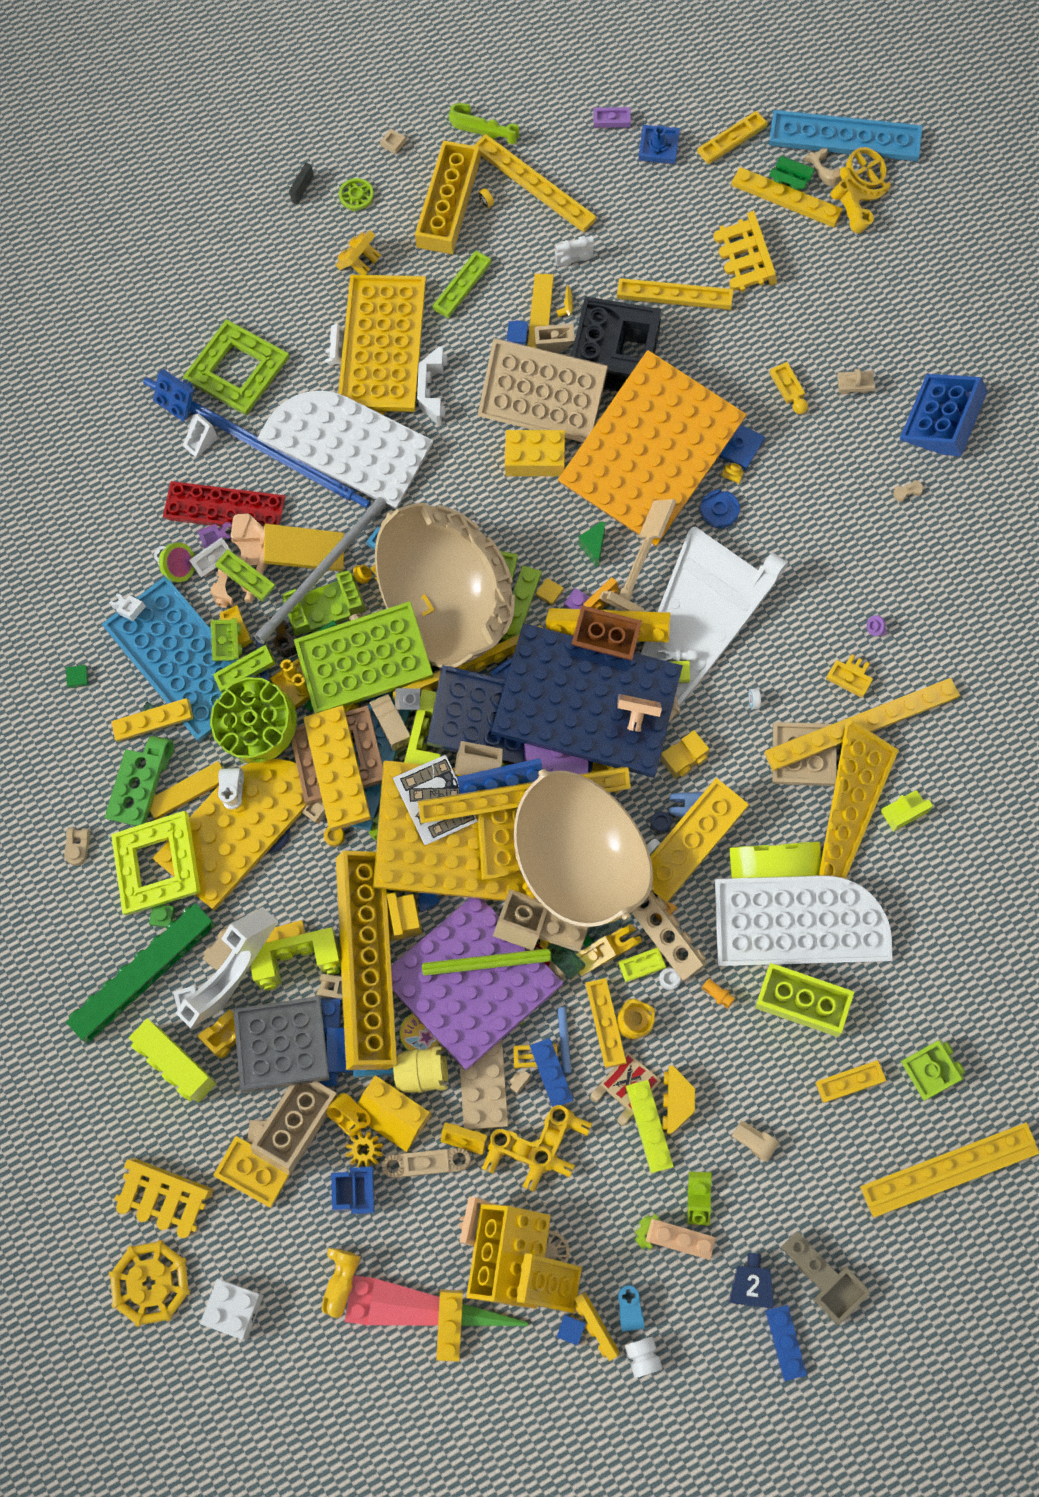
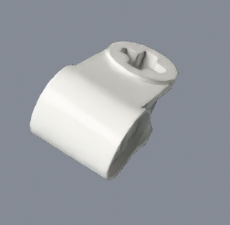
M242 768L219 770L218 796L225 807L231 810L238 808L242 802V786L244 783Z

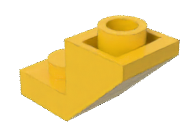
M238 605L219 613L221 620L237 618V623L241 624V635H238V643H241L242 648L252 642Z

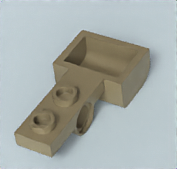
M798 1231L781 1246V1249L794 1261L800 1271L821 1290L812 1300L837 1326L871 1294L847 1266L837 1274Z

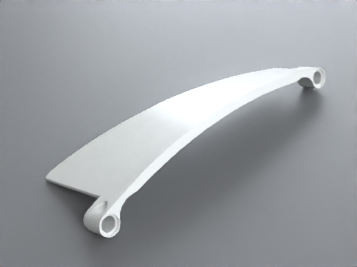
M692 527L689 530L658 609V612L671 613L669 642H645L641 651L642 655L657 659L666 658L665 654L658 655V651L662 649L675 652V650H680V652H688V650L697 651V660L690 661V683H678L676 691L678 707L692 693L737 636L782 575L788 562L771 552L764 564L757 570L697 527Z

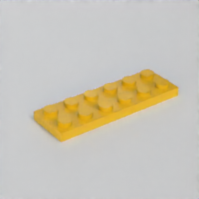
M338 706L303 717L330 831L371 820L344 706Z
M718 778L714 779L650 856L653 869V892L666 903L672 899L750 806Z

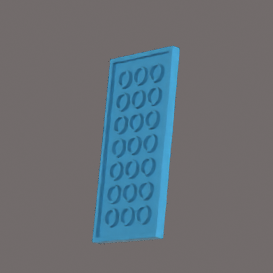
M165 576L136 598L142 601L146 607L134 621L121 616L117 612L102 623V626L166 704L185 698L190 700L194 719L182 723L194 738L200 742L212 732L210 725L212 707L216 699L219 700L222 694L213 674L236 661L212 662L211 629Z

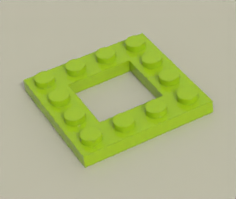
M226 319L184 374L183 380L187 379L197 389L247 416L290 356L289 353ZM232 346L260 361L241 389L213 374V371Z

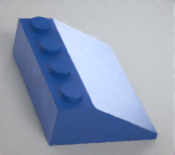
M926 374L900 440L942 455L961 457L988 392L982 378Z

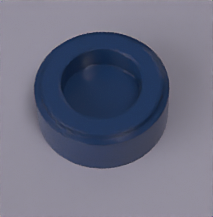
M663 811L656 812L651 818L652 829L660 834L670 830L672 825L670 815Z

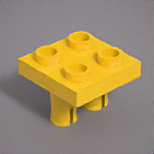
M369 230L366 233L361 232L357 237L354 236L348 243L349 248L347 250L344 249L337 256L339 260L335 266L339 270L351 266L359 275H366L370 268L358 257L363 253L373 264L377 262L381 254L369 244L376 235Z
M299 658L293 662L286 659L281 662L282 670L271 677L270 680L285 691L293 701L295 709L308 701L310 696Z

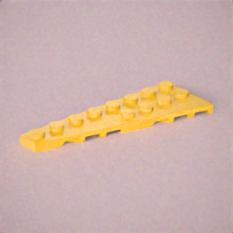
M848 720L845 727L819 876H836L846 879L899 751L853 720Z

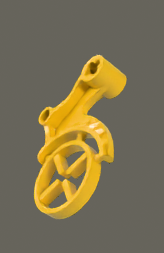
M867 147L858 148L851 153L847 159L846 167L840 169L842 181L830 193L834 200L839 199L843 203L850 220V228L858 234L862 233L874 220L872 212L868 209H863L859 201L876 200L882 197L891 187L890 182L886 184L883 181L886 176V165L883 158L876 151ZM861 154L872 157L874 161L869 163L867 167H864L867 162ZM853 156L862 167L857 171L853 169ZM877 164L880 168V179L870 169ZM866 168L869 169L866 174L871 182L864 181L858 176ZM879 184L882 186V188L880 189H871L877 187Z

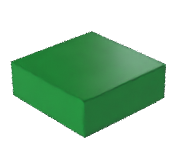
M86 665L66 667V682L69 689L89 686L88 667Z

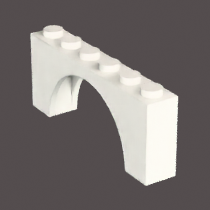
M264 907L230 924L222 937V940L232 949L230 955L218 971L202 987L184 999L176 1014L190 1028L223 1010L275 928L278 921Z

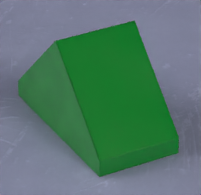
M603 521L578 537L579 546L595 566L600 564L605 535V522Z

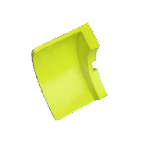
M820 842L730 847L732 878L819 876L821 866Z

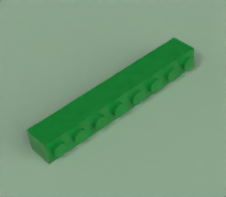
M196 903L193 906H188L177 921L173 920L168 924L167 930L164 933L155 936L145 950L142 949L136 953L135 959L131 963L123 965L118 970V974L113 979L107 980L97 994L90 995L85 1001L86 1004L80 1009H75L69 1015L66 1023L83 1042L88 1044L216 927V924Z

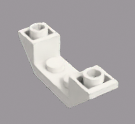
M439 346L419 363L417 399L419 408L437 425H442V417H445V406H442L441 398H431V390L428 388V383H431V373H444V366H447V354H444L443 346Z

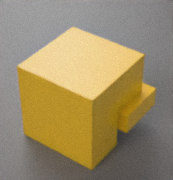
M396 893L387 894L389 941L423 935L414 895L397 897Z

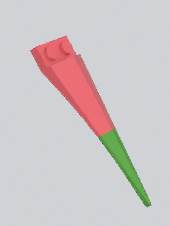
M353 1276L345 1322L362 1325L438 1326L440 1297L376 1278ZM462 1304L461 1326L529 1325L521 1320Z

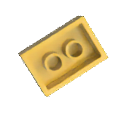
M506 430V476H561L565 470V430Z

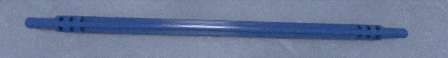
M146 377L143 384L155 390L156 382ZM192 400L189 412L200 414L214 426L348 501L352 500L365 508L370 506L371 502L356 494L355 490L258 441V436Z

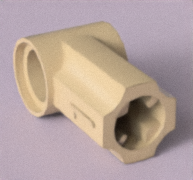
M741 1120L731 1136L751 1149L755 1156L765 1162L770 1160L779 1145L775 1138L765 1132H759L743 1120Z

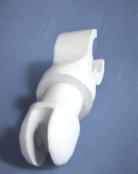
M662 649L658 651V655H666V658L661 660L668 662L672 660L695 661L698 658V653L695 650H688V652L675 650V652Z

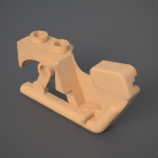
M236 514L232 522L231 540L241 550L239 558L250 566H257L256 570L263 575L269 565L263 563L264 527L250 514ZM218 570V581L213 583L211 588L213 600L220 607H233V600L226 592L228 576L221 570ZM242 587V590L247 592L244 601L252 603L255 596Z

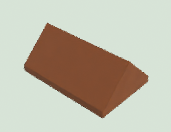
M582 605L571 645L632 661L642 621Z

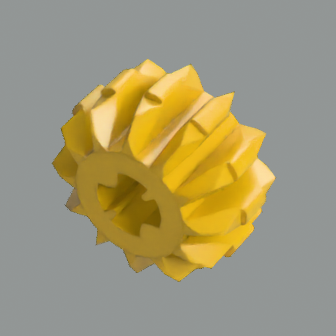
M368 1131L365 1138L362 1132H358V1140L353 1136L350 1137L354 1144H346V1148L352 1150L346 1153V1157H353L350 1161L351 1165H355L358 1162L357 1167H363L364 1163L366 1167H371V1161L375 1165L379 1164L375 1157H383V1153L377 1151L383 1148V1144H376L379 1140L378 1136H374L371 1139V1132ZM362 1146H369V1149H367L369 1153L367 1155H360V1152H362L360 1148Z

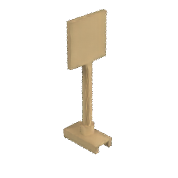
M676 500L653 501L639 534V538L645 540L640 547L624 588L621 589L619 595L612 591H602L600 600L621 611H644V608L630 601L633 594L632 590L651 547V542L654 538L662 537Z

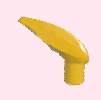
M569 285L566 286L565 307L556 310L558 317L571 315L573 312V297Z

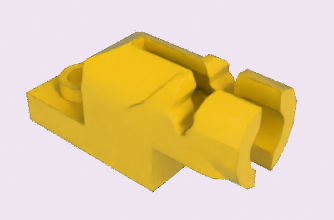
M629 924L611 935L604 936L572 956L571 959L580 975L588 974L597 967L607 964L642 942L640 936L632 937L623 943L621 942L623 940L622 936L629 935L637 930L634 925Z

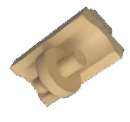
M855 369L854 372H839L837 374L838 389L841 394H849L850 392L868 393L875 390L873 371Z

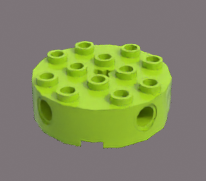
M246 677L232 682L225 688L226 691L221 694L219 700L216 699L212 707L210 725L214 739L225 752L244 762L262 763L276 758L289 746L296 732L297 714L293 701L277 685L263 678Z

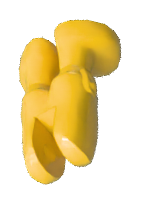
M328 1248L327 1256L335 1261L336 1264L335 1272L328 1281L322 1300V1312L332 1318H340L345 1310L346 1302L352 1289V1278L359 1265L361 1256L341 1249Z

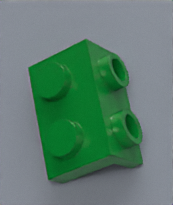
M779 156L776 167L771 169L769 176L773 177V181L784 184L786 182L791 184V188L801 191V189L809 186L814 168L787 157Z

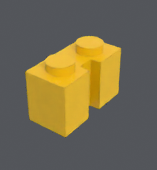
M693 730L682 738L679 743L672 745L662 752L660 760L676 779L679 776H686L694 765L703 764L708 759L707 756L710 749L696 731Z

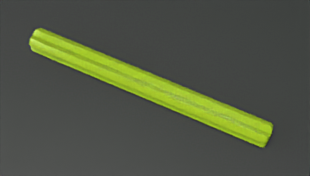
M550 949L425 962L422 964L423 975H434L551 961Z

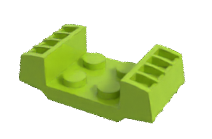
M349 570L336 574L338 581L309 591L287 615L295 636L318 631L331 620H334L336 624L346 621L350 616L367 610L354 575ZM293 589L282 594L283 604L290 598V596L296 591V589Z

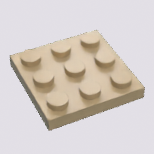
M773 722L772 748L831 724ZM836 747L772 771V784L835 786Z

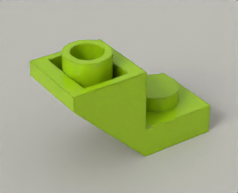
M689 1171L688 1225L710 1226L711 1172Z

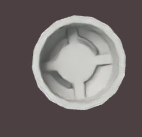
M653 1337L625 1345L628 1358L633 1359L631 1368L634 1378L663 1369L659 1356L654 1355L657 1348Z

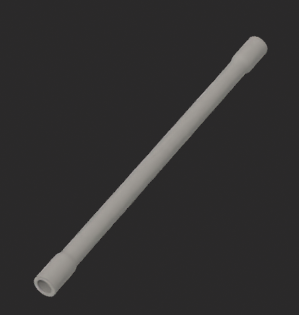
M378 497L371 504L367 512L273 617L254 635L259 643L264 644L278 625L334 562L387 506L383 498Z

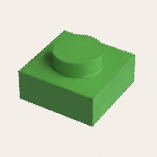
M168 905L153 907L149 925L166 928L173 921L175 907Z

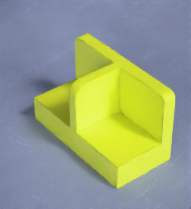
M915 790L906 796H899L897 801L882 808L881 813L894 832L930 812L933 805L929 799L924 801L918 791Z

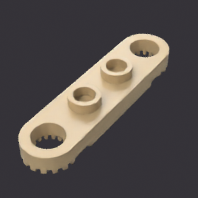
M462 1148L390 1155L382 1162V1170L390 1178L460 1172L470 1166L471 1157ZM461 1153L465 1155V1164L462 1166L454 1164L453 1158L456 1154ZM392 1160L399 1162V1170L395 1173H390L387 1169L388 1163Z

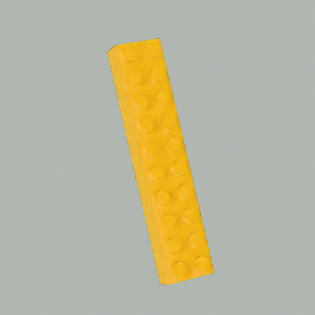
M342 851L336 857L346 1070H389L397 1065L386 889L373 888L376 852Z

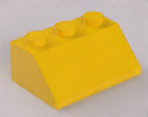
M376 1075L363 1092L358 1103L370 1116V1124L368 1126L405 1152H408L432 1116L429 1111Z

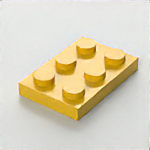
M235 1136L213 1176L272 1208L290 1175L254 1155L250 1147L251 1144Z

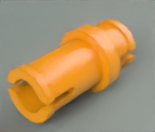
M711 978L701 988L716 999L718 1005L722 1004L726 1009L736 999L729 994V990H724L712 981Z

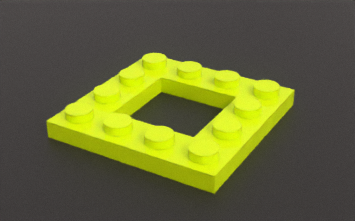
M182 811L111 834L122 913L124 915H130L201 893L188 812ZM169 840L175 877L142 887L137 850Z

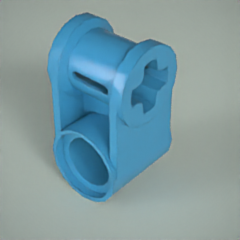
M631 1285L623 1286L618 1295L622 1332L645 1329L638 1291ZM627 1289H630L631 1293H635V1297L632 1298L630 1303H627L626 1299H622V1295L626 1294Z

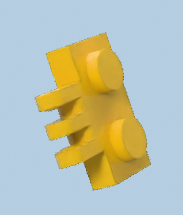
M851 654L846 664L836 660L826 680L863 698L873 681V678L865 675L870 663L866 661L863 668H861L860 664L863 659L858 658L856 664L852 663L855 659L853 654Z

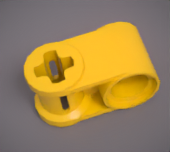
M345 1093L338 1094L326 1110L327 1116L349 1136H357L362 1128H366L370 1124L369 1114L351 1096Z

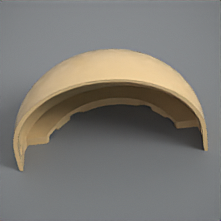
M416 503L396 509L383 522L379 530L375 546V567L379 589L386 609L409 601L411 602L430 664L440 668L442 665L458 667L485 654L499 643V640L508 631L515 607V595L512 594L511 589L512 577L498 547L490 537H486L478 529L479 526L471 519L445 506L438 505L436 507L427 505V503ZM423 594L427 596L435 609L434 612L424 617L422 613L429 608L424 599L421 600Z

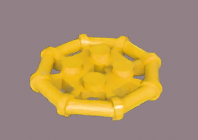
M162 1240L143 1245L128 1246L127 1251L114 1269L109 1271L108 1276H110L113 1301L111 1304L112 1308H116L137 1327L143 1324L172 1320V1315L185 1297L190 1295L191 1291L188 1288L186 1258H182L166 1246ZM154 1252L153 1259L141 1261L139 1254ZM162 1254L173 1262L170 1267L160 1261ZM131 1259H133L136 1264L129 1270V1274L122 1273ZM176 1270L178 1272L179 1287L174 1286L172 1272ZM148 1277H151V1280H155L151 1290L144 1286V1282L147 1281ZM120 1280H126L127 1295L121 1297ZM172 1291L177 1293V1295L174 1297L172 1302L167 1307L164 1303L166 1301L167 1296L171 1294ZM131 1299L140 1308L138 1312H135L125 1303ZM159 1306L160 1312L146 1314L147 1307Z

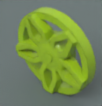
M361 178L349 179L339 189L341 204L351 211L361 210L371 205L374 197L371 184ZM355 183H361L364 185L357 186ZM348 186V191L343 193L344 189Z

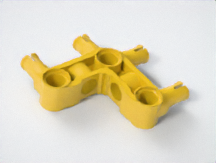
M556 1105L552 1107L544 1121L545 1127L539 1140H536V1142L526 1141L512 1131L497 1129L491 1134L487 1146L489 1152L481 1169L488 1170L489 1173L494 1174L501 1156L504 1155L527 1164L530 1170L522 1187L528 1189L531 1181H533L529 1189L532 1192H536L540 1178L545 1172L553 1170L570 1178L572 1172L564 1168L573 1171L575 1164L558 1158L556 1153L566 1129L570 1128L588 1136V1129H591L592 1123L574 1116L575 1113L564 1106ZM555 1112H564L566 1115L565 1119L562 1122H556L553 1119ZM500 1134L507 1137V1142L503 1146L495 1144V1138ZM540 1152L548 1155V1160L544 1164H539L535 1160L536 1155Z

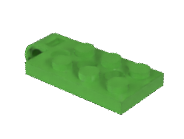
M151 736L147 740L144 753L125 749L106 810L105 819L132 826L146 823L161 771H166L168 761L174 751L173 740ZM142 759H146L145 767L139 769V762ZM139 778L140 785L133 789V781ZM133 798L134 805L131 808H127V801Z

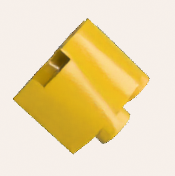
M231 1009L224 1013L213 1026L207 1027L198 1035V1039L220 1059L226 1057L230 1052V1048L236 1044L234 1013Z

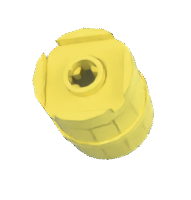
M435 1046L432 1049L418 1048L398 1053L396 1056L397 1065L393 1067L397 1090L403 1093H423L424 1091L435 1089L437 1091L447 1090L448 1086L444 1085V1081H448L447 1058L441 1055V1051H445L444 1047Z

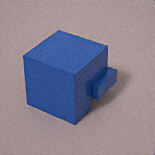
M373 1167L350 1168V1172L331 1173L333 1211L351 1212L352 1215L375 1213Z

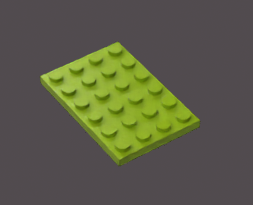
M410 601L294 639L315 714L342 705L345 707L434 677Z

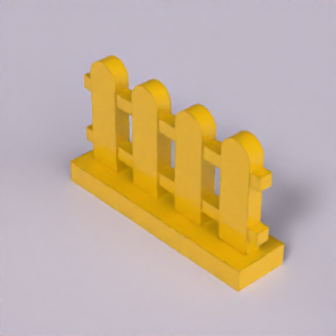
M754 211L747 213L748 220L743 221V219H740L737 224L726 228L724 225L719 226L720 230L715 231L713 235L715 242L725 243L719 249V256L722 259L730 258V261L725 263L724 270L728 275L735 273L736 277L732 278L729 282L730 288L734 291L740 289L743 292L745 287L757 283L760 286L764 285L766 280H768L770 286L777 284L776 273ZM752 232L753 236L748 237V233ZM743 235L744 239L733 243L729 242V240ZM748 251L749 255L735 259V255ZM763 264L764 268L759 269L758 265ZM754 267L755 271L740 275V271Z
M127 1159L124 1168L130 1171L129 1174L124 1173L123 1179L126 1181L121 1195L117 1194L114 1199L118 1201L116 1205L117 1212L126 1214L131 1210V1207L138 1209L136 1217L140 1222L148 1221L151 1215L158 1217L156 1224L160 1230L168 1229L172 1223L178 1225L177 1235L180 1238L190 1236L192 1231L196 1232L198 1226L194 1224L200 1209L204 1210L206 1207L203 1200L211 1198L214 1189L139 1159ZM143 1175L149 1177V1181L142 1179ZM163 1183L169 1185V1189L162 1187ZM140 1185L146 1187L141 1203L134 1201ZM183 1191L189 1193L190 1196L187 1197L182 1195ZM160 1193L166 1195L161 1211L154 1209ZM180 1201L186 1203L181 1219L174 1217Z

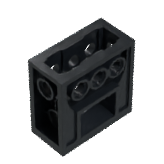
M585 296L571 357L608 365L603 389L619 392L641 360V358L622 355L624 341L646 344L644 354L647 350L655 354L661 327L662 309ZM593 333H598L600 336L595 337ZM590 349H594L596 353H592Z

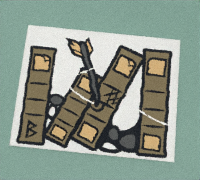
M446 755L393 778L424 845L478 822L475 815L427 823L420 822L417 801L460 794L457 778Z

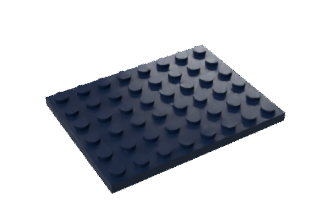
M523 623L491 735L614 768L628 767L629 772L655 778L683 665L638 653L633 654L631 661L571 645L573 636ZM619 694L660 702L662 707L660 717L644 714L640 732L635 731L636 722L633 731L627 729L631 711L618 708Z

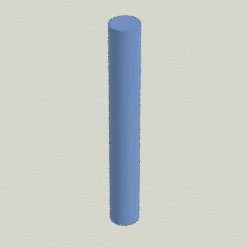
M566 1007L558 1008L562 1071L564 1074H570L571 1062Z

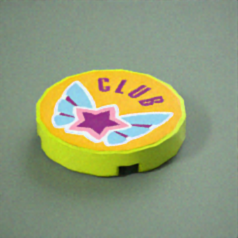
M413 1013L406 1017L401 1024V1042L408 1051L418 1048L432 1049L440 1045L439 1041Z

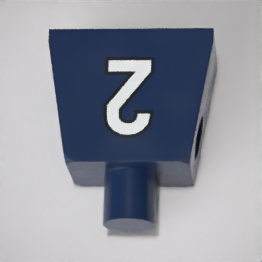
M748 1253L747 1266H737L728 1303L770 1309L774 1307L771 1270L761 1268V1254Z

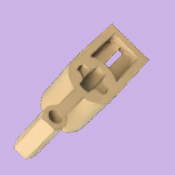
M389 694L369 702L392 751L408 745L410 734L398 711L395 710Z

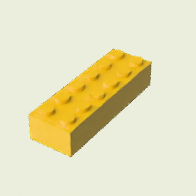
M443 140L415 232L417 248L447 254L454 253L481 161L479 147Z

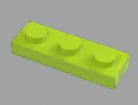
M228 549L215 563L219 570L262 602L275 588L273 582Z
M264 645L214 673L213 676L220 692L223 693L226 691L225 688L232 682L246 677H254L276 663L269 647Z

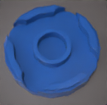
M711 491L703 497L700 504V515L703 521L714 528L729 527L739 516L740 504L737 498L728 491Z

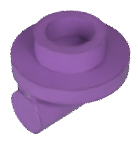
M880 615L869 618L867 630L871 635H880L882 637L888 634L885 628V621Z

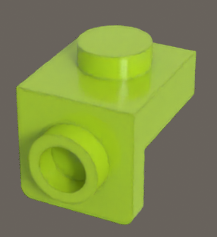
M649 1214L639 1222L641 1227L635 1231L637 1237L634 1240L643 1250L647 1248L650 1251L653 1248L646 1241L645 1236L648 1234L651 1219L661 1221L656 1214L652 1217Z

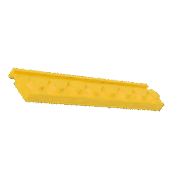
M1026 1122L862 1185L860 1189L872 1214L871 1216L874 1218L1038 1155L1039 1150Z

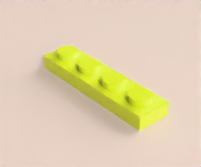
M645 1080L627 1085V1093L650 1172L654 1173L672 1168L673 1163L649 1081Z

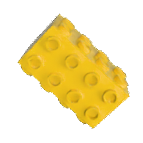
M481 1204L466 1298L538 1309L536 1305L516 1302L518 1296L517 1289L520 1284L521 1265L524 1261L525 1253L545 1257L551 1215L511 1206Z

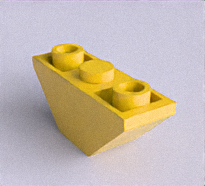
M669 1065L668 1071H664V1085H668V1094H663V1107H667V1116H663V1129L667 1130V1135H672L695 1112V1088L674 1066Z

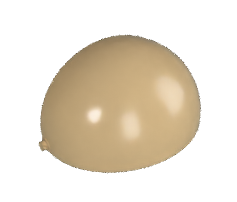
M546 769L540 770L538 772V779L526 790L519 803L514 823L516 857L528 887L548 911L574 925L590 927L608 924L621 918L623 921L631 917L630 913L647 899L653 881L650 854L637 825L623 806L609 792L592 780L568 771L549 772Z

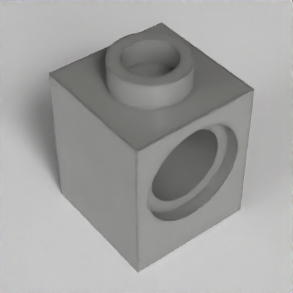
M397 688L395 692V710H420V689Z

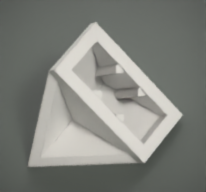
M195 414L191 416L188 434L183 446L195 457H199L218 437L213 425L200 414Z

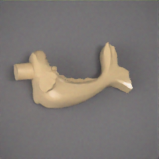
M822 148L817 153L810 152V154L804 156L805 162L814 164L818 176L827 186H831L834 189L842 181L839 167L831 170L820 163L827 156V148Z

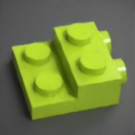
M942 1039L901 1061L923 1101L965 1079L963 1076L966 1073L965 1069L959 1061L955 1063L951 1056L954 1053L952 1047L947 1041L944 1043Z

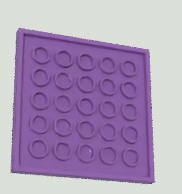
M478 898L468 899L391 965L393 993L465 1071L469 1070L563 986V982L544 962L423 975L422 964L425 962L531 951L494 937L493 933L499 916L483 899Z

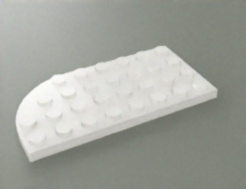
M328 391L305 392L286 400L270 415L258 436V441L374 499L378 497L383 498L387 505L394 509H398L433 444V440L343 395Z
M836 876L715 879L718 966L769 965L770 963L804 964L892 961L891 929L885 912L871 893L850 880Z

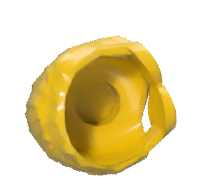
M638 999L627 1000L618 1013L620 1033L626 1038L635 1040L648 1035L655 1023V1009Z

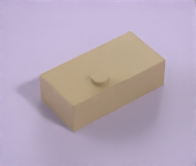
M318 1082L289 1086L250 1146L252 1153L286 1174L291 1175L328 1117L326 1110L337 1097V1093Z

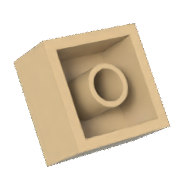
M509 889L493 936L529 950H534L548 910L538 899Z

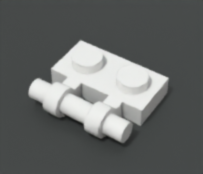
M581 236L577 240L570 242L566 240L562 241V244L555 245L557 267L593 258V236Z

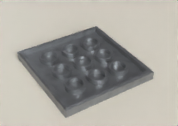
M320 996L233 1009L241 1093L330 1080Z

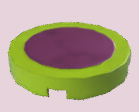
M173 542L167 544L164 551H161L159 555L161 573L172 582L187 581L195 570L189 561L195 554L185 543Z

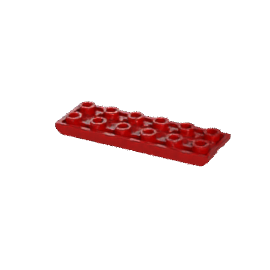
M171 481L163 518L170 521L210 526L216 524L218 527H222L226 522H230L232 525L233 517L236 514H250L263 527L265 524L280 525L286 496Z

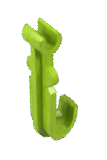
M455 103L450 107L448 118L454 128L480 135L488 134L492 139H497L498 136L504 137L509 144H517L516 138L519 139V126L517 124H509L505 127L499 125L494 119H490L487 122L484 118L471 116L470 104Z

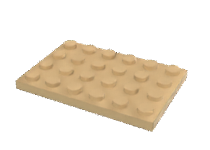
M493 338L477 416L532 430H565V438L584 442L596 423L608 365Z

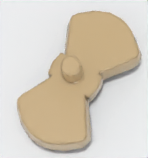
M917 480L904 487L896 486L893 491L894 498L899 502H903L906 496L911 494L920 496L923 492V486Z

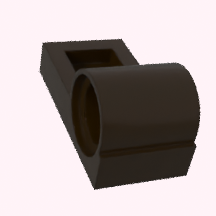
M285 620L275 629L278 635L274 638V646L281 657L288 658L297 654L294 639L297 638L294 633L289 634L286 630L289 626ZM283 643H289L286 648H280Z

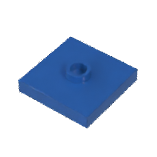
M740 425L719 455V458L729 463L738 464L742 469L747 470L765 440V436Z
M326 1028V1052L329 1073H353V1070H346L344 1028Z

